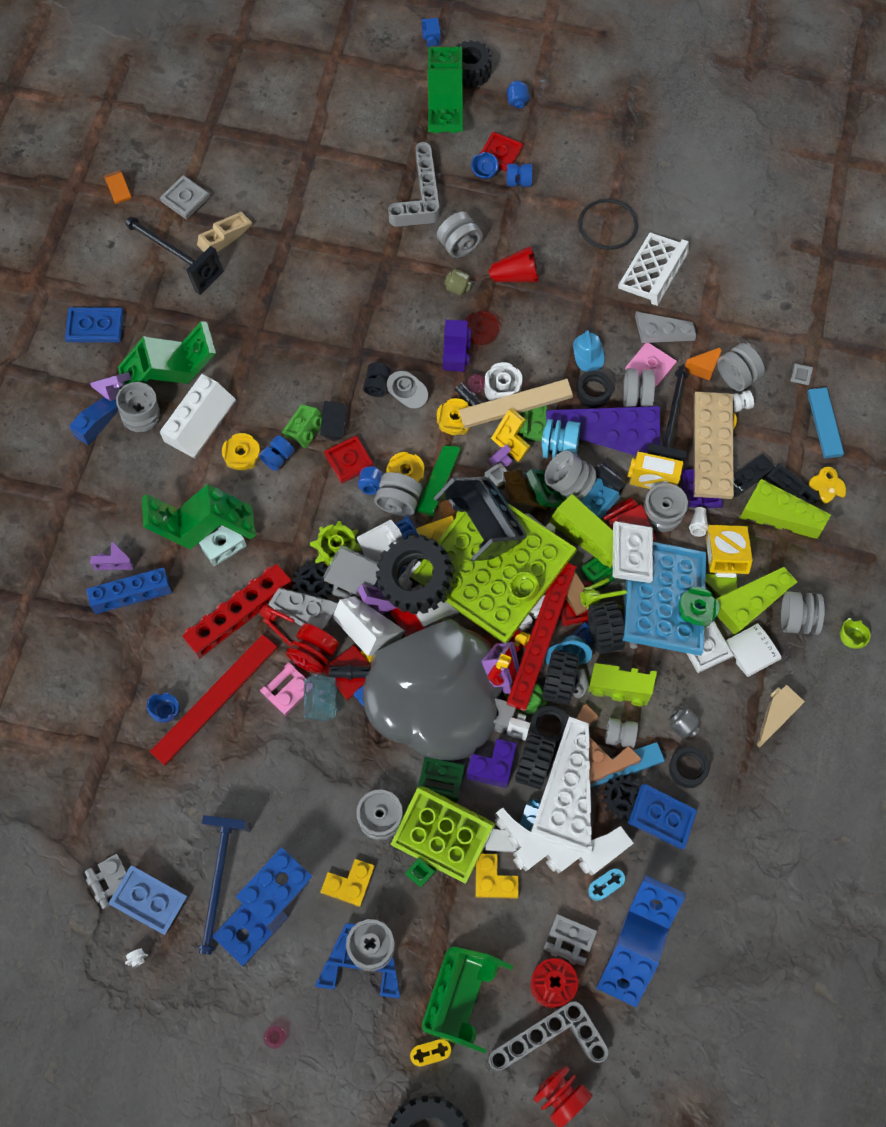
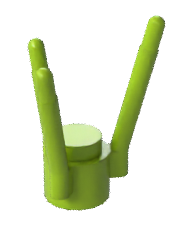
M606 578L592 586L584 587V591L580 594L582 605L588 609L589 605L597 604L602 598L627 594V590L605 594L595 591L594 589L609 582V578Z

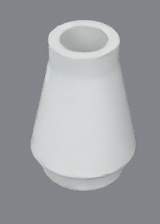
M704 507L695 508V513L689 526L691 534L697 537L704 536L708 530L707 510Z

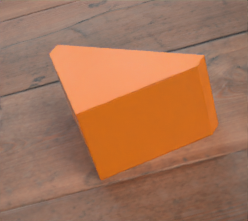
M120 170L104 175L115 204L132 199Z
M717 348L687 359L684 367L688 369L690 374L710 381L722 350Z

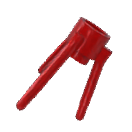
M629 498L625 502L622 501L620 504L611 507L606 513L608 515L603 519L607 520L618 513L621 514L638 506L634 499Z
M269 602L265 603L260 611V616L264 618L263 622L269 625L290 646L291 642L272 621H277L279 617L292 623L295 620L269 606Z

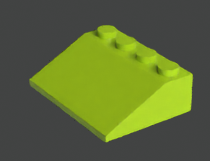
M420 786L417 788L390 845L417 859L420 858L426 864L466 884L496 823L424 786Z

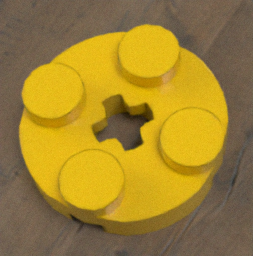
M453 398L439 406L437 410V423L442 432L450 435H464L469 431L471 427L464 429L459 412L460 409L470 407L466 401ZM458 414V417L460 418L457 420H453V418H451L450 416Z
M235 434L231 439L226 440L222 446V456L226 465L235 470L252 469L260 458L259 444L249 434ZM243 448L245 454L239 455L236 452Z
M400 452L389 460L387 473L393 472L407 475L419 483L424 479V463L419 456L409 454L408 452ZM403 467L411 469L408 474L401 473Z

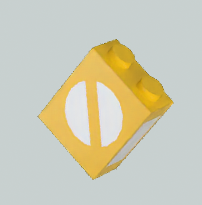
M637 452L636 458L631 460L627 477L631 478L629 485L651 489L661 483H670L677 486L681 476L683 461Z
M708 525L706 546L709 571L712 573L749 574L752 565V554L748 527Z

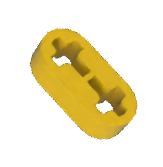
M443 1039L421 1044L411 1050L410 1059L414 1065L419 1067L443 1061L450 1056L451 1046ZM439 1043H442L443 1047L447 1046L448 1048L443 1057H441L440 1053L432 1055V1050L437 1049ZM418 1049H421L422 1053L430 1052V1056L424 1057V1062L422 1063L418 1059H414Z

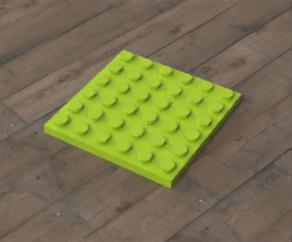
M508 504L526 532V538L520 544L498 557L481 561H473L471 559L480 550L479 545L484 540L467 512H460L438 540V544L448 553L455 568L453 573L456 577L455 583L451 585L453 591L451 594L447 593V600L445 602L505 644L508 643L577 551L574 546L510 504ZM423 559L421 565L410 576L411 579L425 587L433 575L432 564L428 560ZM519 572H530L538 579V595L529 602H520L510 595L509 583L513 576Z

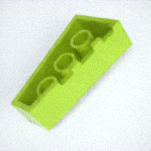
M761 479L744 508L740 519L754 520L759 524L773 525L781 530L784 528L792 530L793 533L817 539L831 514Z
M571 494L556 509L549 523L595 558L599 559L603 565L611 568L613 566V530Z

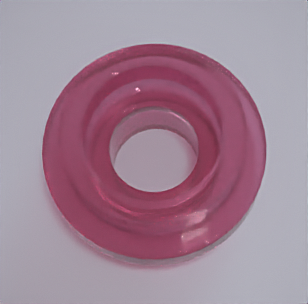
M476 374L468 379V388L472 392L478 393L484 390L485 378Z
M271 1026L264 1033V1042L272 1049L280 1048L286 1040L285 1031L279 1026ZM273 1033L279 1035V1039L276 1042L271 1040Z

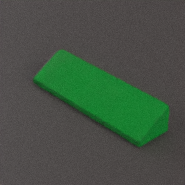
M443 446L416 508L417 512L434 517L440 501H435L434 497L449 482L461 454L460 447Z

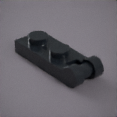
M761 454L733 475L735 498L751 488L775 468L764 454Z
M779 463L766 477V480L772 485L811 505L820 499L817 492ZM805 494L808 498L805 499L802 495Z

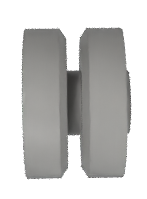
M467 212L453 214L441 224L437 231V238L453 258H460L469 254L478 246L483 237L482 231Z
M739 343L730 352H726L717 360L718 370L722 378L736 391H743L751 383L764 376L765 369L760 356L751 346L745 343Z
M626 369L623 390L624 408L637 407L638 402L639 407H653L655 395L654 370L644 369L639 380L637 369Z
M390 472L383 474L379 483L380 489L376 492L374 503L382 510L394 515H413L417 506L416 500L419 499L422 491L420 483L400 473Z
M661 483L652 487L646 495L643 509L653 530L669 532L679 527L687 511L688 500L683 490L674 484Z
M373 790L365 794L359 801L356 809L358 824L362 832L368 838L377 841L388 840L394 837L403 819V810L399 799L393 793L386 790ZM380 813L381 815H384L382 817H377L376 814Z
M366 919L358 922L351 928L347 936L346 949L350 959L358 968L364 971H377L390 963L395 952V942L392 932L386 924L378 920ZM373 942L374 945H375V948H374V949H372V948H369V949H368V948H367L368 943Z

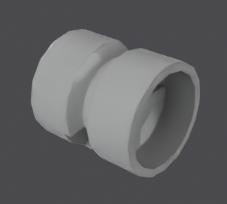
M609 717L605 744L617 745L621 743L622 747L629 746L634 749L638 722L626 720L622 723L621 719Z

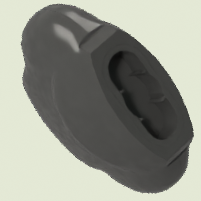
M448 619L376 651L371 657V669L366 676L363 686V705L369 722L385 738L396 743L408 745L422 757L451 762L463 760L475 754L489 740L494 731L495 723L493 722L497 717L495 698L499 699L503 690L502 687H494L489 682L482 664V659L493 648V645L482 635L460 627L458 623Z

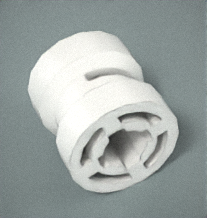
M747 390L741 394H733L734 413L741 411L743 408L751 409L754 407L751 391Z

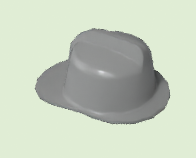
M397 371L389 376L387 380L388 391L402 404L409 408H419L426 403L428 399L427 388L412 373Z

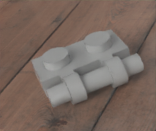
M118 854L98 864L100 873L95 874L92 868L85 871L88 878L86 881L89 886H92L96 895L94 898L97 903H100L102 909L110 907L108 898L114 895L127 873ZM104 879L109 887L106 891H103L99 883Z
M557 914L549 936L556 938L555 944L546 941L543 949L551 952V955L554 957L558 955L569 960V963L573 965L578 964L584 967L587 958L580 956L579 953L581 949L590 952L597 931ZM562 942L575 946L573 952L561 948Z

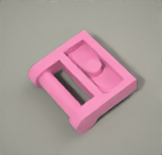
M289 662L284 666L285 669L266 687L263 686L260 689V692L285 716L314 688ZM291 674L294 678L274 696L272 692Z

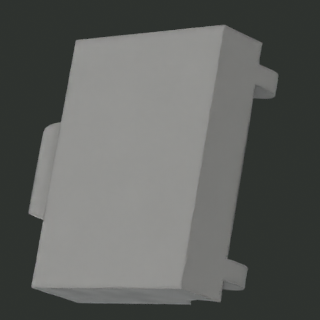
M340 545L339 550L334 555L323 576L324 581L334 585L332 594L339 598H349L353 594L361 597L358 591L360 585L374 586L377 581L378 561L350 550L347 546Z

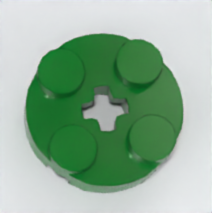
M690 588L689 591L682 594L679 600L680 616L685 622L699 626H709L719 613L720 606L718 600H715L711 596L712 593L704 588ZM696 604H700V607L703 609L696 608Z

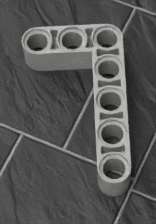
M420 142L416 146V165L421 200L391 204L388 208L389 222L392 226L435 223L439 219V201L431 146L426 142Z
M570 1002L494 1050L490 1054L488 1062L492 1069L501 1071L569 1027L591 1062L600 1063L605 1061L608 1056V1048L583 1006L578 1002ZM571 1006L576 1007L579 1011V1016L576 1019H572L568 1015V1008ZM551 1018H556L560 1021L561 1027L559 1030L554 1031L550 1028L549 1021ZM582 1026H587L591 1031L588 1039H584L580 1035V1028ZM532 1030H539L541 1032L542 1040L535 1043L531 1040L530 1034ZM514 1042H520L524 1047L520 1055L512 1052L511 1046ZM594 1046H599L603 1051L600 1059H596L592 1055V1048ZM497 1053L502 1054L505 1058V1063L501 1067L495 1066L492 1061L493 1056Z

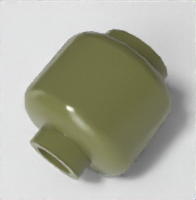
M454 269L452 272H448L444 285H446L447 291L461 296L464 291H469L472 282L469 281L470 277L467 273Z

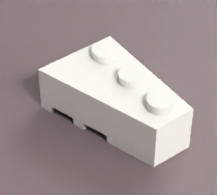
M355 596L341 599L332 617L367 656L374 655L376 651L400 640L405 630Z

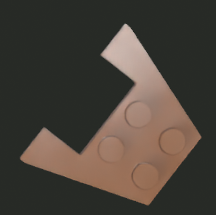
M585 704L576 719L588 723L590 727L598 720V715ZM589 737L590 784L607 778L608 775L615 772H621L631 765L639 764L641 758L628 746L614 759H611Z

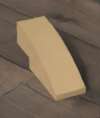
M239 212L213 223V229L198 235L197 246L203 252L210 246L218 252L240 237L252 226V222L242 212Z

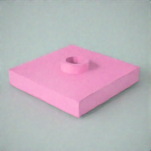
M645 343L626 366L625 370L637 369L640 380L641 372L644 369H653L656 390L676 365L677 361L650 343Z

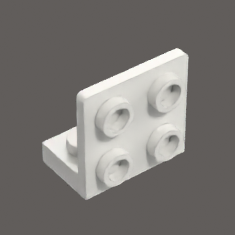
M389 520L358 536L357 540L364 556L378 561L383 559L381 556L382 552L390 549L388 545L392 542L394 544L398 543V538L402 537V534L394 522Z

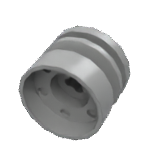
M133 382L119 390L116 396V404L121 421L126 428L134 432H146L158 424L160 409L152 387L145 383Z
M567 450L557 454L550 461L545 472V482L548 486L560 492L566 498L573 494L578 500L588 494L596 479L594 467Z
M786 591L781 605L782 631L785 633H798L802 625L804 634L811 632L813 635H819L825 617L823 595L806 593L803 600L801 592Z

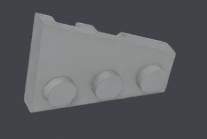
M636 312L635 314L641 343L695 341L696 339L693 322Z
M279 587L268 605L293 618L300 626L307 623L323 630L339 602Z

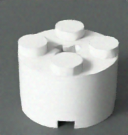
M505 362L497 363L487 371L484 391L489 401L521 392L522 374L512 364Z

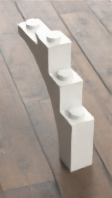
M504 808L494 815L496 817L494 821L501 830L505 829L509 834L507 839L512 846H518L519 850L513 854L515 857L513 861L520 870L524 869L525 872L546 857L548 859L546 863L553 872L557 871L559 874L579 859V866L584 873H589L592 876L634 844L620 826L607 835L591 840L592 854L590 856L530 834L531 832L517 823Z

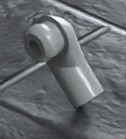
M584 669L577 670L576 677L578 682L575 684L572 693L576 698L583 697L589 688Z

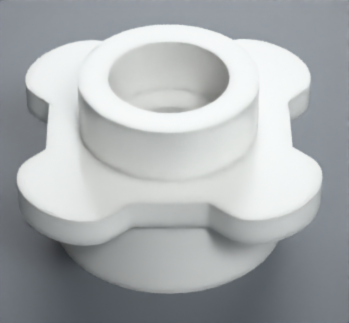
M142 948L134 950L126 955L127 961L125 964L137 967L145 962L144 959L148 957V954H145Z

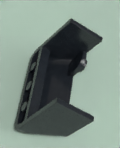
M487 477L452 478L434 497L435 501L449 500L451 507L455 511L467 512L484 541L479 545L480 550L471 558L473 561L494 559L517 546L526 538L525 530L494 482Z

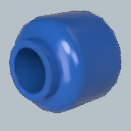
M514 81L509 84V87L506 89L509 105L517 109L525 107V104L530 100L527 85L522 83V81Z
M374 466L363 468L360 471L358 480L359 489L367 495L375 494L380 489L379 483L383 472Z

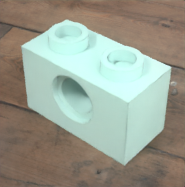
M222 525L217 531L209 534L199 542L201 549L214 567L246 547L242 535ZM221 540H225V541H226L225 544H223V545H218V542H219V541H221Z

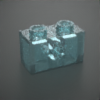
M313 675L304 679V719L325 722L336 717L335 694L337 688L335 678Z

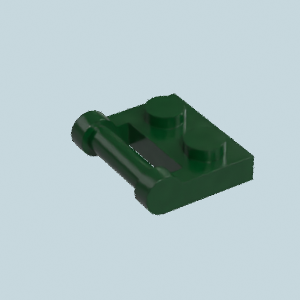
M424 757L418 787L424 786L454 802H458L465 765ZM426 780L454 785V789L450 791L426 786L425 784Z

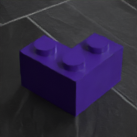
M445 319L443 370L465 372V365H469V354H466V349H470L471 328H467L468 321Z
M496 739L492 758L472 754L467 779L507 788L517 743Z

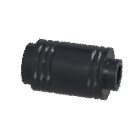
M605 463L595 466L596 479H602L603 486L613 489L620 494L627 484L625 478Z

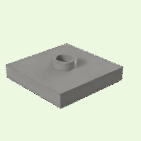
M183 175L160 197V200L187 220L210 197V194Z

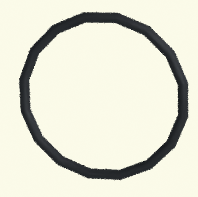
M599 199L589 203L581 211L578 220L579 231L583 238L594 247L605 250L619 249L628 245L635 238L638 230L637 216L633 210L625 203L614 199ZM604 202L623 206L634 218L635 228L632 236L626 242L617 246H604L590 240L583 231L582 219L584 213L591 206Z

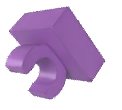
M504 445L488 461L492 465L499 462L504 467L508 466L512 460L506 454L511 449Z

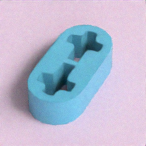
M612 869L593 881L588 888L589 897L595 901L605 899L624 884V873L619 869ZM611 874L620 876L618 880L620 884L613 882L609 885L607 883L612 878ZM596 885L599 888L605 885L606 888L601 892L602 896L593 894L595 890L593 886Z

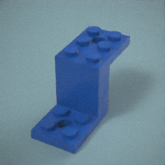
M281 847L235 896L242 905L212 937L244 967L288 919L284 910L308 885L313 876ZM281 873L288 875V881L284 885H279L276 881L277 876ZM242 929H246L249 932V937L245 941H239L237 938L238 932Z
M645 875L623 920L613 953L596 989L637 1007L659 965L669 928L685 899L686 893ZM652 900H659L662 904L657 905ZM624 978L628 980L629 983H624L620 979Z

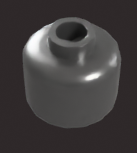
M688 708L676 709L669 718L670 728L682 738L694 737L700 730L698 727L700 719Z

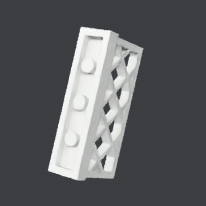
M649 233L620 281L618 289L650 299L651 304L658 306L689 253V241L682 239L681 242H677ZM651 240L659 242V245L650 247L649 243ZM672 246L675 247V250L666 252L665 247ZM662 249L664 254L654 256L653 251ZM650 253L652 258L642 260L641 256L643 254ZM666 258L667 263L659 266L657 261ZM654 262L656 267L647 270L645 264ZM643 267L644 271L634 273V268ZM658 271L659 277L651 279L649 274ZM646 275L648 280L639 283L637 278ZM635 280V285H625L627 281ZM650 285L652 289L648 293L643 291L641 287Z

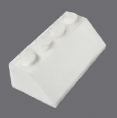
M201 374L161 429L160 434L163 441L196 458L234 405L236 399L218 382Z

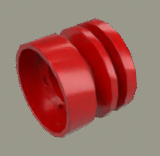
M304 623L296 634L300 642L292 641L290 645L292 648H288L286 656L300 668L322 675L325 669L323 666L328 664V660L324 656L332 657L339 643L322 629Z
M551 958L544 960L536 967L530 980L532 996L537 1003L546 1008L555 1009L563 1007L573 999L578 988L576 971L563 959ZM550 978H558V985L560 987L558 988L557 986H554L552 988L550 986Z
M567 1066L552 1073L540 1085L536 1095L533 1097L535 1103H538L543 1097L546 1098V1101L540 1107L542 1110L547 1109L551 1105L553 1106L554 1110L550 1114L549 1119L556 1127L565 1126L593 1096L583 1084L575 1089L571 1087L576 1079L574 1074L567 1080L563 1078L570 1071Z

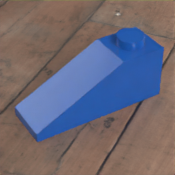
M103 397L83 410L69 425L74 437L89 446L118 412L116 399L109 401Z

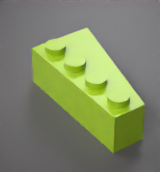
M785 567L780 568L717 598L720 606L717 616L735 635L797 583V581Z

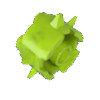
M338 521L335 526L332 524L325 528L320 527L318 540L310 542V546L318 550L319 556L315 562H323L328 567L339 550L340 545L347 546L348 549L355 552L362 550L355 541L358 530L351 531L348 527L342 526L341 521Z

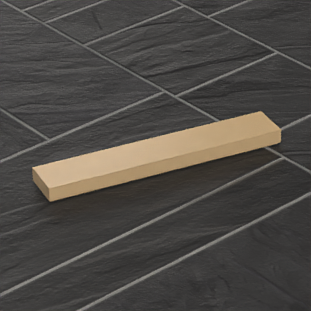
M568 379L460 409L459 412L464 429L504 418L509 409L521 413L573 398Z

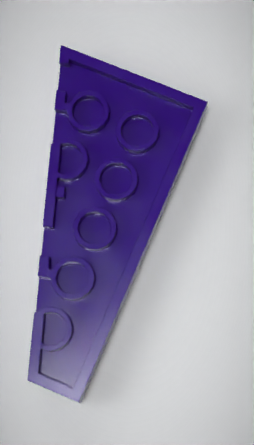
M660 406L546 410V424L548 419H553V428H556L557 420H561V429H565L568 421L580 422L579 439L635 456H637V452L646 453L649 443L660 445Z

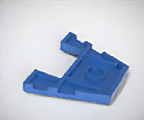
M345 924L315 984L316 988L335 990L339 967L362 970L352 962L346 949L347 936L351 928L356 924ZM373 942L368 943L367 948H368V949H369V948L374 949V948H375L374 943H373ZM392 957L389 964L383 969L374 972L383 973L380 996L400 999L394 958Z

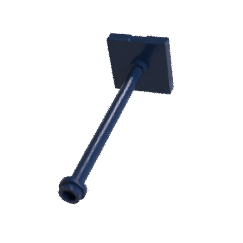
M203 815L202 824L220 828L219 832H221L202 945H198L199 953L211 955L212 950H214V947H211L229 834H232V830L250 832L251 823L244 820Z

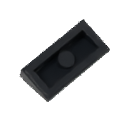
M324 401L320 429L321 436L333 442L343 438L346 405Z

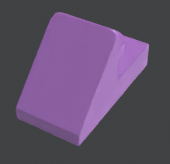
M129 372L90 384L91 387L106 399L112 401L116 399L120 386H124V381L130 380L131 377Z
M111 542L110 556L107 554L91 556L90 564L94 570H134L131 560L113 542Z
M365 584L360 585L358 591L363 602L378 613L383 614L395 609L383 596L382 591L378 587Z

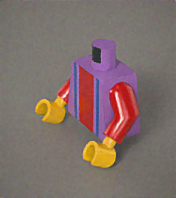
M525 632L518 634L513 642H508L507 644L496 643L482 659L489 682L494 687H502L503 692L506 694L511 692L519 669L517 652L521 648L520 644L525 646L530 639V635Z

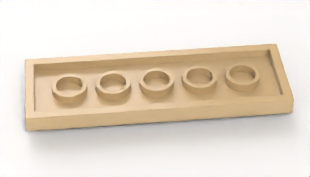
M695 392L694 497L732 499L734 496L733 394Z

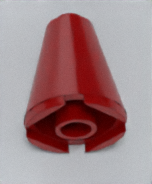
M532 246L491 264V268L488 269L490 279H494V282H539Z

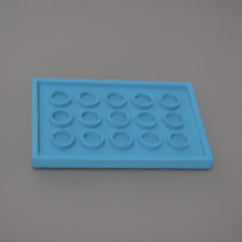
M653 542V581L645 583L626 580L625 630L622 641L699 656L703 654L704 626L694 625L682 620L678 603L682 594L689 591L690 588L700 587L705 589L706 552ZM696 604V608L703 609L700 607V604Z

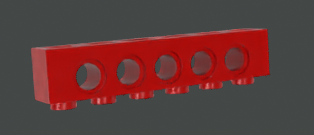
M275 564L273 567L269 566L260 577L252 579L247 587L236 591L231 599L220 603L211 614L203 616L197 625L186 629L182 635L184 641L199 659L258 615L264 604L271 601L279 587L290 590L293 586L291 579L278 564ZM267 583L273 584L271 588H264ZM251 595H257L255 600H248ZM236 607L242 608L241 611L237 613L232 612L233 609ZM226 619L224 624H217L218 620ZM204 631H210L208 636L201 637Z

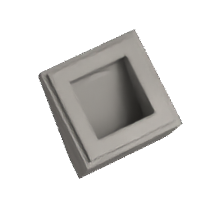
M793 363L790 382L809 385L813 367Z

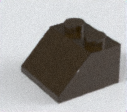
M520 469L503 472V487L508 504L523 514L548 511V507L540 506L537 502L535 492L530 486L526 475L527 471Z

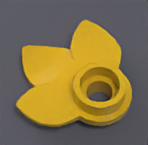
M832 467L822 468L819 474L812 477L809 481V487L819 492L824 504L830 502L835 495L842 498L845 497V484L838 478L836 470ZM827 473L831 475V479L827 478Z

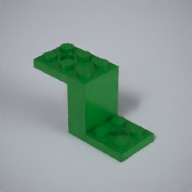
M462 46L428 47V132L436 134L441 132H463Z
M200 321L183 342L143 336L118 366L119 375L127 372L130 374L131 379L124 381V384L127 385L133 382L146 384L149 379L188 384L216 354L207 322Z
M210 484L205 485L178 509L148 494L142 497L143 528L190 550L220 525L250 540L256 536L252 506Z

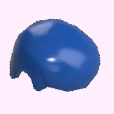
M488 152L475 155L471 162L472 171L480 179H489L495 176L499 169L498 160L493 154Z
M167 692L161 695L154 693L147 700L146 708L152 719L159 723L173 721L178 716L180 704L176 697Z

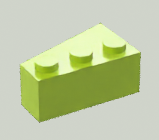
M595 663L588 692H592V695L598 697L609 696L612 697V700L619 702L623 700L630 701L635 706H647L653 693L657 672L651 671L650 674L638 673L639 670L632 668L631 672L620 670L619 666Z

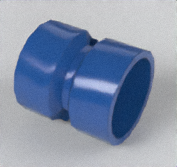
M507 164V187H517L518 184L521 187H531L532 164H522L521 166Z
M276 435L269 443L270 447H265L259 454L263 463L274 471H277L284 464V459L287 460L295 452L291 444L279 435Z

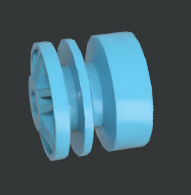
M548 419L542 436L543 458L548 459L550 450L553 451L552 459L558 454V451L562 452L565 450L571 451L577 456L580 422L568 421L565 429H561V420H557L556 428H553V419Z

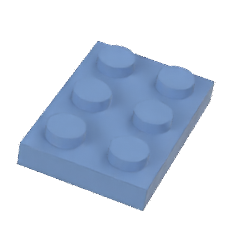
M131 865L108 904L165 935L187 896Z

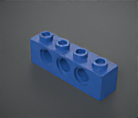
M164 567L86 589L90 607L95 614L172 593L169 578Z

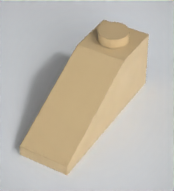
M787 685L782 690L778 687L770 695L773 699L767 707L757 742L759 748L805 702Z

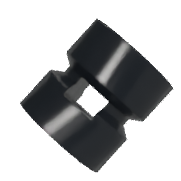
M382 363L369 364L363 391L369 396L384 397L387 393V380L391 375V369Z

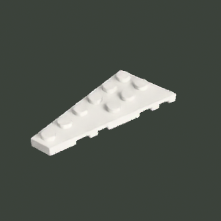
M572 717L568 718L530 834L591 856L588 723Z

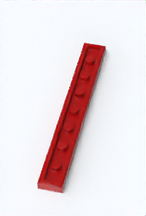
M567 563L546 591L506 703L508 706L523 711L527 709L576 570L575 565Z
M262 634L151 749L150 753L166 766L278 649L277 646Z

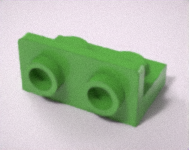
M301 404L282 431V435L285 438L298 441L303 448H307L321 428L322 414L317 408Z
M547 405L520 413L526 420L519 430V433H523V440L542 441L543 430L546 426Z

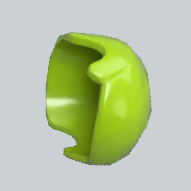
M519 572L513 576L509 583L510 595L520 602L531 601L539 592L537 577L530 572Z
M848 618L843 622L839 636L845 646L861 649L870 642L871 633L861 620L852 621L851 618Z

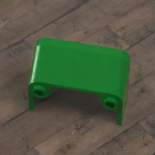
M458 947L449 948L444 956L422 1021L423 1031L462 1047L486 1054L487 1049L474 1044L476 1030L468 1022L481 982L492 981L497 974L498 967L513 970L514 966L489 954Z

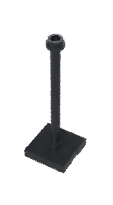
M136 217L127 218L126 226L128 229L137 230L190 265L186 271L195 292L199 295L224 272L217 251L212 246L195 260L139 224V220Z
M680 366L675 371L677 381L664 445L660 446L649 443L646 453L683 461L684 464L687 451L671 448L684 379L689 376L688 369Z

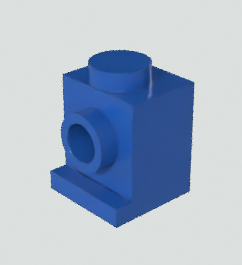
M438 18L422 19L423 40L427 41V47L440 46Z

